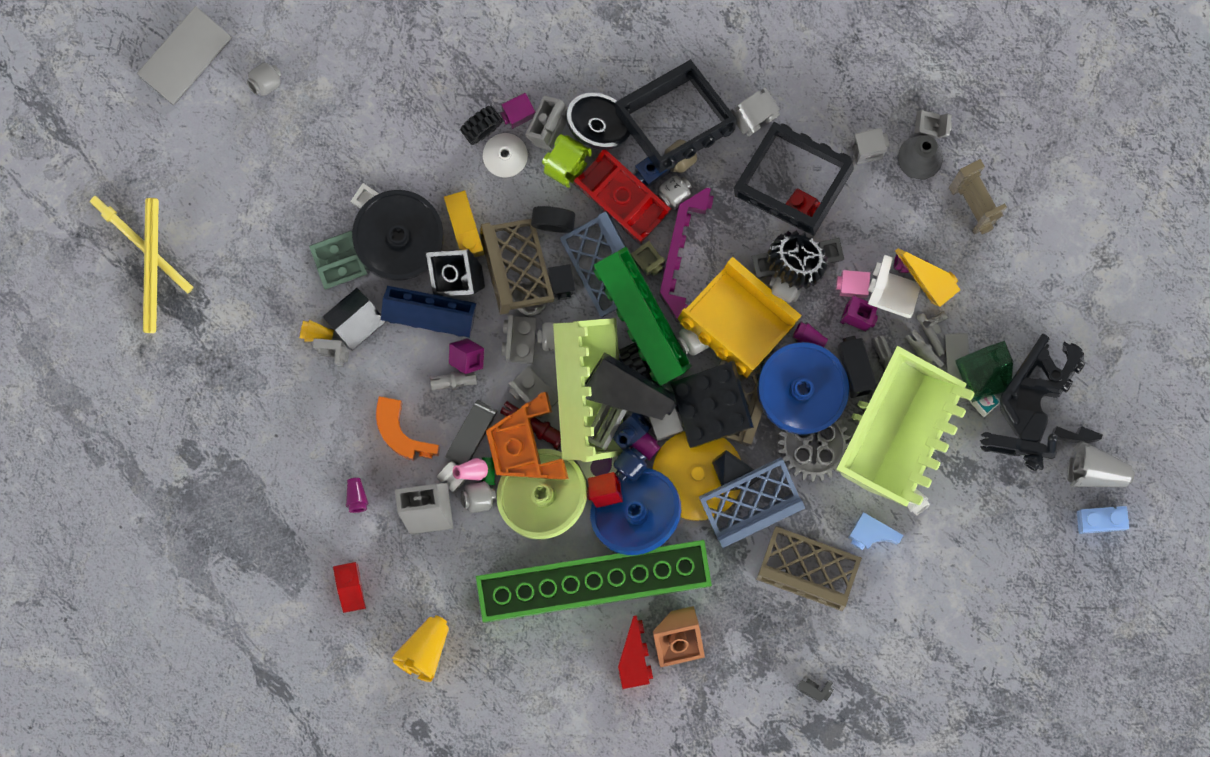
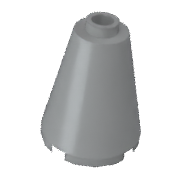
M1082 441L1075 446L1073 451L1077 453L1075 458H1070L1067 470L1068 482H1072L1071 486L1127 487L1133 482L1135 472L1132 470L1131 465L1089 443Z

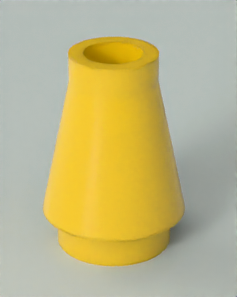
M311 320L303 321L299 338L304 339V342H313L314 339L332 340L334 330Z

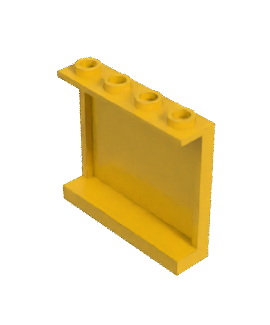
M732 257L723 270L686 309L682 310L678 320L685 329L694 332L702 344L708 345L713 349L720 359L727 362L735 361L738 374L748 378L796 325L802 315L783 299L773 295L772 290Z

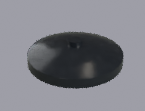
M389 190L375 195L359 210L352 229L353 245L361 263L373 274L387 280H408L423 274L429 269L426 252L441 251L443 245V226L436 209L424 197L411 191Z

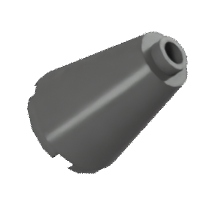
M916 135L908 138L901 145L898 153V163L901 170L908 177L926 180L933 177L940 170L943 163V152L933 137Z

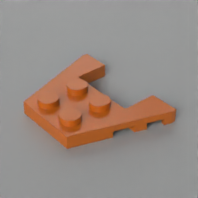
M542 392L538 397L521 406L519 410L486 430L496 475L569 479L564 460L558 459L541 464L530 418L552 412L548 392Z

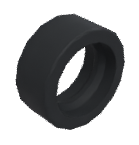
M537 206L532 211L531 226L549 232L569 233L574 230L576 214L568 209Z

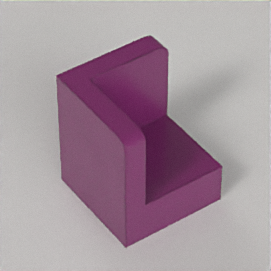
M468 338L450 343L449 364L464 374L483 369L484 348Z

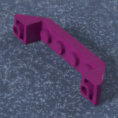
M711 188L703 189L679 205L659 295L677 323H680L678 320L680 313L689 305L685 304V297L671 295L669 292H674L677 279L673 278L674 270L679 271L682 257H678L679 248L684 249L686 235H682L684 226L689 227L691 214L687 212L706 214V209H711L714 196L710 195Z

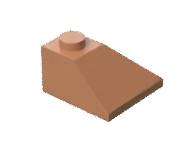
M694 606L671 611L654 629L653 636L660 668L705 658Z

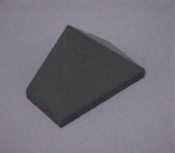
M727 450L713 459L712 462L721 486L754 470ZM755 477L751 479L748 487L756 483L761 478ZM734 487L730 489V491L739 490L741 488Z

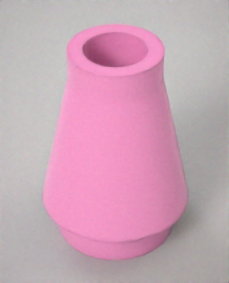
M479 458L453 467V476L456 479L480 481L488 473L486 462Z

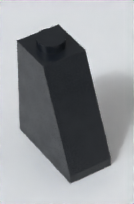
M856 336L843 338V342L839 343L838 348L842 365L849 381L850 397L856 398L873 394L877 384L863 339H856Z

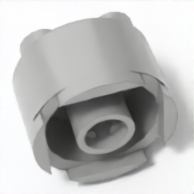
M766 87L761 90L762 95L758 91L738 104L735 108L736 112L733 109L730 110L736 117V125L743 135L746 133L748 137L761 128L760 124L765 121L766 124H769L780 116L778 111L781 109Z

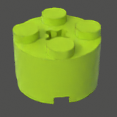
M560 134L555 140L554 149L551 153L548 152L544 156L542 164L545 165L544 174L569 188V183L574 184L575 178L584 172L588 164L584 160L586 156L591 157L592 150L569 135L564 136Z

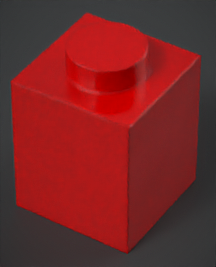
M614 472L588 478L587 498L589 501L592 500L596 508L623 502L621 483Z

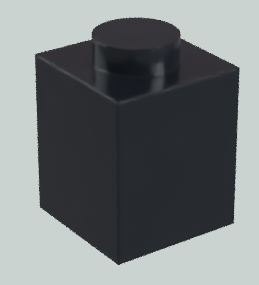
M571 264L549 267L548 271L554 298L558 297V300L572 298L571 295L575 294Z

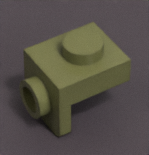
M650 241L631 253L632 258L646 277L650 274L655 276L664 269L662 265L665 264V259L659 255Z

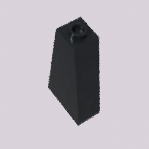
M605 352L585 382V387H591L592 393L591 396H586V400L663 420L665 415H670L676 406V403H674V393Z

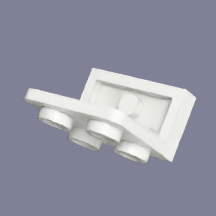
M884 255L882 262H877L873 271V275L876 278H872L868 291L871 292L868 304L911 318L920 286L915 281L889 273L893 257Z

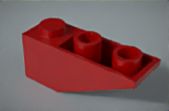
M637 615L632 618L618 665L622 690L649 685V679H653L651 665L646 666L645 657L649 656L647 643H642L640 634L644 633L642 620H637Z

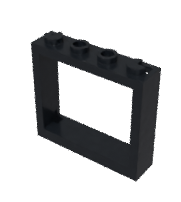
M691 59L615 102V114L659 173L666 169L674 168L678 162L685 158H692L697 151L711 147L715 141L722 137L730 136L736 129V117ZM691 81L720 119L721 123L661 156L630 114L684 83Z
M773 122L734 186L735 197L815 236L853 172L854 163L847 154H839L833 151L827 144H819L804 133L798 134L792 131L786 124ZM776 136L841 168L812 217L747 185Z

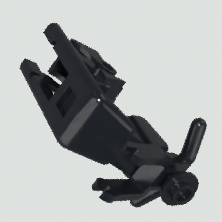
M1041 334L1000 397V411L1017 438L984 432L981 434L984 439L980 440L983 445L980 448L984 452L1012 456L1025 455L1023 457L1026 461L1025 465L1033 471H1037V469L1043 470V457L1054 459L1057 453L1056 434L1048 436L1047 446L1041 443L1048 424V415L1042 411L1041 399L1044 396L1060 397L1063 391L1067 393L1073 384L1071 378L1075 372L1079 374L1086 363L1083 361V350L1074 343L1068 344L1064 341L1062 351L1067 357V362L1063 370L1056 367L1048 351L1049 345L1047 343L1050 338L1045 334ZM1036 366L1042 368L1048 380L1029 377Z

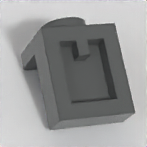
M807 679L806 682L801 680L796 687L797 690L818 703H821L823 699L827 701L834 690L831 688L833 682L830 680L826 682L821 691L818 690L819 685L810 679Z

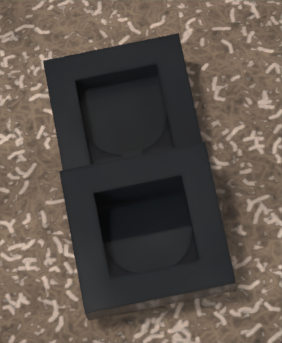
M1056 426L1051 433L1056 434L1058 440L1072 443L1082 441L1086 443L1097 442L1103 436V434L1083 426L1078 428L1076 433Z

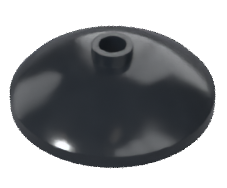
M601 93L581 94L574 98L567 108L566 123L570 132L580 142L589 147L601 150L614 149L623 145L630 136V132L615 114V102L617 100Z

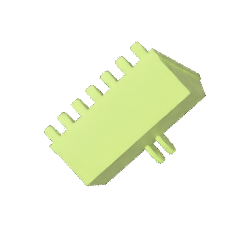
M616 318L554 323L562 460L589 462L619 456L623 450L613 438L606 451L588 441V436H594V427L591 425L602 404L586 400V396H591L592 393L591 387H585L586 380L604 352L619 360ZM610 407L605 419H607L612 407ZM600 426V428H599V430H598V432H597V434H596L594 440H596V438H597V436H598V434H599V432H600V430H601V426Z
M897 346L870 402L867 403L859 400L857 404L865 412L863 416L853 413L851 417L859 422V425L837 467V471L843 477L865 490L893 500L900 505L907 507L909 502L921 505L923 497L915 494L914 491L917 485L930 487L932 480L923 476L926 467L938 470L941 464L938 460L931 458L934 450L947 452L949 445L940 441L943 432L955 435L958 429L955 425L948 423L951 415L964 417L966 410L957 406L960 397L972 400L975 393L965 388V382Z

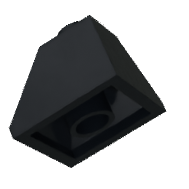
M469 249L426 252L434 295H471L485 288L482 265Z

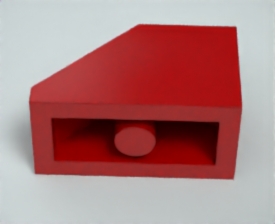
M353 562L333 566L343 613L366 609L358 563Z

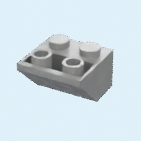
M448 483L395 490L397 512L409 534L453 529Z

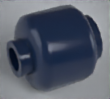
M634 447L632 449L625 448L614 461V467L617 469L615 474L624 482L628 479L637 481L647 468V462L645 461L647 457Z

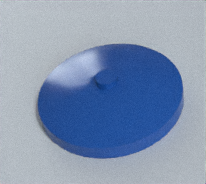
M794 343L780 348L767 359L758 377L757 393L761 408L772 423L787 432L806 435L828 428L841 416L849 397V381L843 365L829 350L812 343Z
M646 468L637 481L628 479L624 482L618 477L621 483L623 502L596 508L592 502L590 510L592 528L602 544L616 553L640 555L655 550L671 537L679 523L681 500L678 491L665 475L656 470Z

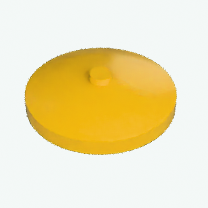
M684 431L671 437L658 451L652 469L665 475L678 491L681 500L680 518L690 521L709 520L699 496L721 486L712 464L713 459L726 450L740 459L736 449L725 438L690 448ZM741 489L730 491L727 497L737 499ZM713 497L706 502L708 507L717 510L721 499ZM725 501L722 512H726L734 503Z

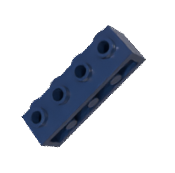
M387 285L382 301L380 320L470 338L477 303Z

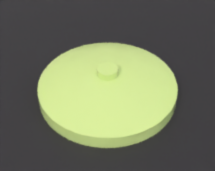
M537 449L541 464L562 459V452ZM564 460L569 478L567 480L501 476L497 488V505L500 515L511 529L527 538L548 539L564 533L576 523L587 501V483L582 470L574 460Z

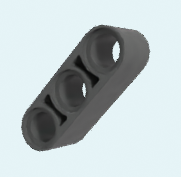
M477 400L445 457L459 465L470 461L498 410Z

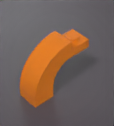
M379 396L376 420L380 434L387 445L398 455L412 461L415 460L416 452L419 453V457L432 459L433 455L439 456V445L412 440L402 432L400 427L402 401Z

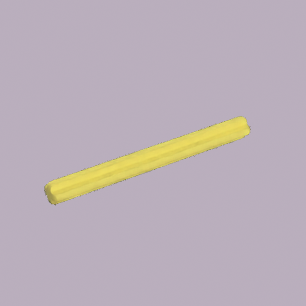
M146 198L144 333L156 332L159 200L157 198Z

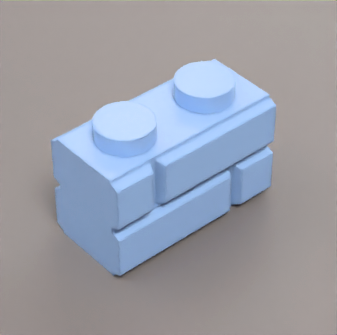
M1127 506L1078 510L1079 534L1125 531L1129 529Z

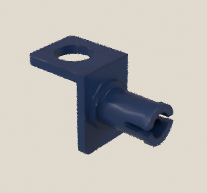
M633 412L628 419L619 425L613 440L622 450L629 448L648 432L651 424L642 414Z

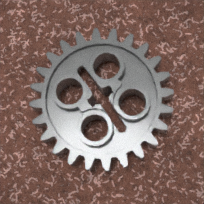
M840 419L826 428L832 432V438L829 440L823 439L820 432H817L816 443L820 444V446L816 449L815 465H812L813 447L809 445L813 441V434H810L808 438H801L798 434L779 432V436L784 438V440L777 442V445L783 446V449L779 450L778 454H785L783 460L784 462H789L787 469L794 468V476L802 473L803 481L807 475L810 476L811 482H814L816 476L819 477L821 482L824 481L825 474L831 479L833 477L832 470L840 473L837 471V467L849 445L846 441L851 439L850 435H844L848 427H840L843 420ZM799 450H805L809 458L806 461H800L796 453ZM822 451H827L832 459L830 462H823L819 454Z

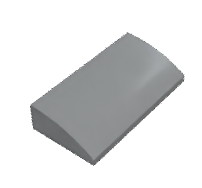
M195 6L137 72V75L174 106L232 37Z

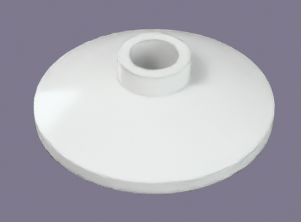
M501 133L493 136L488 140L483 150V161L486 168L495 176L502 178L513 177L520 173L528 159V152L524 142L516 135L510 133ZM503 150H507L509 152V155L507 157L501 156V152Z

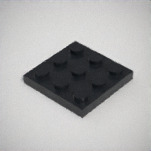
M730 361L671 382L690 448L754 428L735 361Z

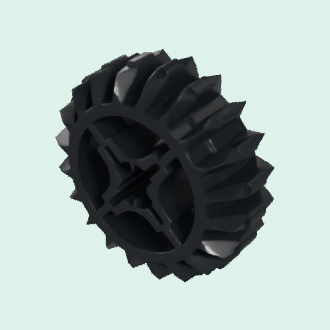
M797 230L793 233L787 231L784 235L780 234L771 243V247L767 252V263L770 264L769 271L775 272L774 278L779 277L781 284L786 282L789 284V288L795 285L798 290L802 287L808 289L811 285H816L825 275L828 257L824 255L825 249L819 248L820 242L815 243L813 241V236L808 238L805 232L799 235Z

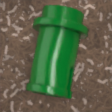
M482 457V460L487 464L488 473L481 481L487 482L488 485H495L493 458Z

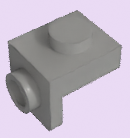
M923 110L917 111L914 133L931 136L935 139L947 137L952 128V115L948 113L939 115Z

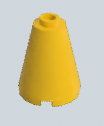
M437 615L434 618L429 617L393 655V663L410 675L412 673L419 675L417 679L431 682L435 676L449 627L446 625L447 621Z

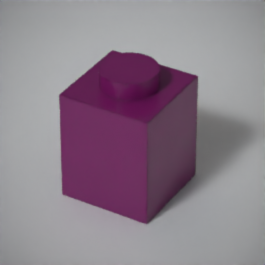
M526 93L501 104L502 112H500V115L505 125L510 124L512 129L533 119L536 113Z

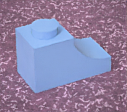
M863 512L848 538L852 540L851 544L863 550L864 547L869 549L873 543L887 541L897 545L904 535Z

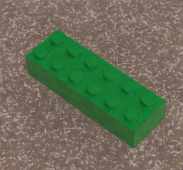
M627 247L595 263L594 267L596 269H594V273L600 282L603 281L607 288L605 293L611 302L614 301L618 308L616 313L622 322L625 321L629 328L627 333L633 342L636 341L640 348L638 353L644 362L647 361L651 369L649 373L654 382L658 381L661 386L684 374L692 365Z

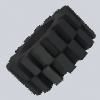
M490 105L481 109L480 112H476L474 116H471L461 126L460 131L468 142L474 145L479 143L480 140L485 139L486 136H489L491 132H494L501 125L503 119L493 106Z
M636 342L619 349V354L625 365L652 380L648 365L641 359L638 353L639 347Z

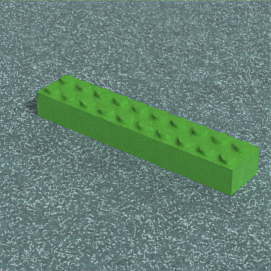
M704 540L662 546L640 555H623L618 553L476 576L483 623L712 586Z

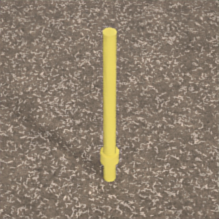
M94 196L90 203L102 213L101 216L107 222L110 221L144 253V240L116 215L117 212L111 206H106L97 196ZM158 254L157 266L187 294L190 293L194 287Z

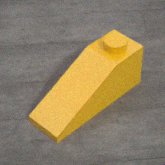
M466 191L444 196L459 249H469L475 258L483 256V247Z
M899 248L895 250L932 304L941 307L960 291L956 284L958 279L952 272H946Z

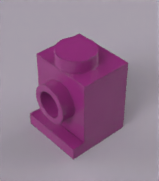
M853 295L845 305L840 323H847L866 332L870 327L873 328L878 320V315H876L878 307L869 305L868 301Z

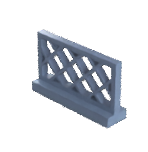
M605 211L598 215L597 218L560 237L601 318L618 308L613 301L612 306L603 311L599 304L602 294L606 295L603 292L605 287L603 281L600 290L591 288L589 284L591 275H595L593 269L596 259H604L598 257L601 244L610 246L611 254L626 247L611 216ZM598 223L601 229L599 240L587 237L589 228ZM573 236L583 238L579 251L571 249L567 240ZM603 236L606 238L607 242L602 241ZM586 239L598 243L594 255L582 252ZM573 252L578 253L577 258H575ZM581 254L593 258L590 270L580 267ZM583 272L588 273L587 279ZM594 292L599 293L597 298H596Z
M782 457L699 496L716 539L722 548L805 509ZM781 466L782 473L779 480L769 477L772 469ZM755 477L762 478L758 490L748 487L751 479ZM767 480L777 483L773 494L763 492ZM782 485L789 487L792 492L791 495L785 498L778 496ZM734 487L742 489L738 500L727 497L730 489ZM746 491L756 493L752 504L742 501ZM761 495L771 498L769 505L764 508L757 506ZM713 497L721 499L717 510L708 507L706 501ZM725 501L736 503L732 514L722 512ZM740 505L750 508L748 515L743 518L736 516ZM720 515L730 518L727 526L718 529L716 523Z

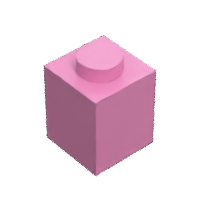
M843 270L841 276H837L836 289L840 290V296L852 297L854 295L859 298H867L869 295L870 272Z

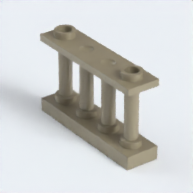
M981 159L961 168L949 186L953 195L959 192L960 195L964 196L978 222L972 230L974 235L979 232L983 235L993 230V225L999 218L1004 216L1003 212L1007 208L1005 203L996 207L981 180V172L985 167Z

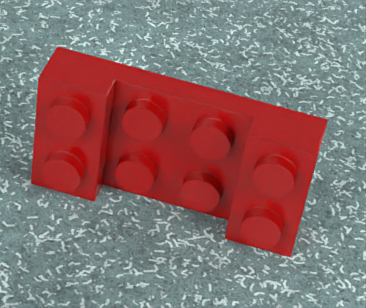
M602 150L586 171L574 180V185L589 199L596 202L639 244L671 212V208L607 150Z

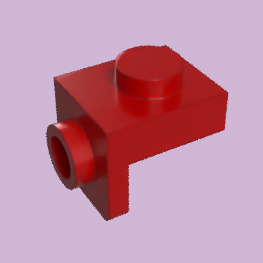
M798 188L786 202V205L810 217L813 216L820 204L817 198Z

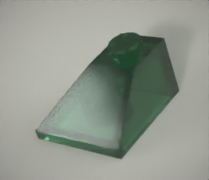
M1005 341L987 346L955 360L963 382L966 383V389L975 393L971 400L972 403L1004 392L1012 380L1013 359Z

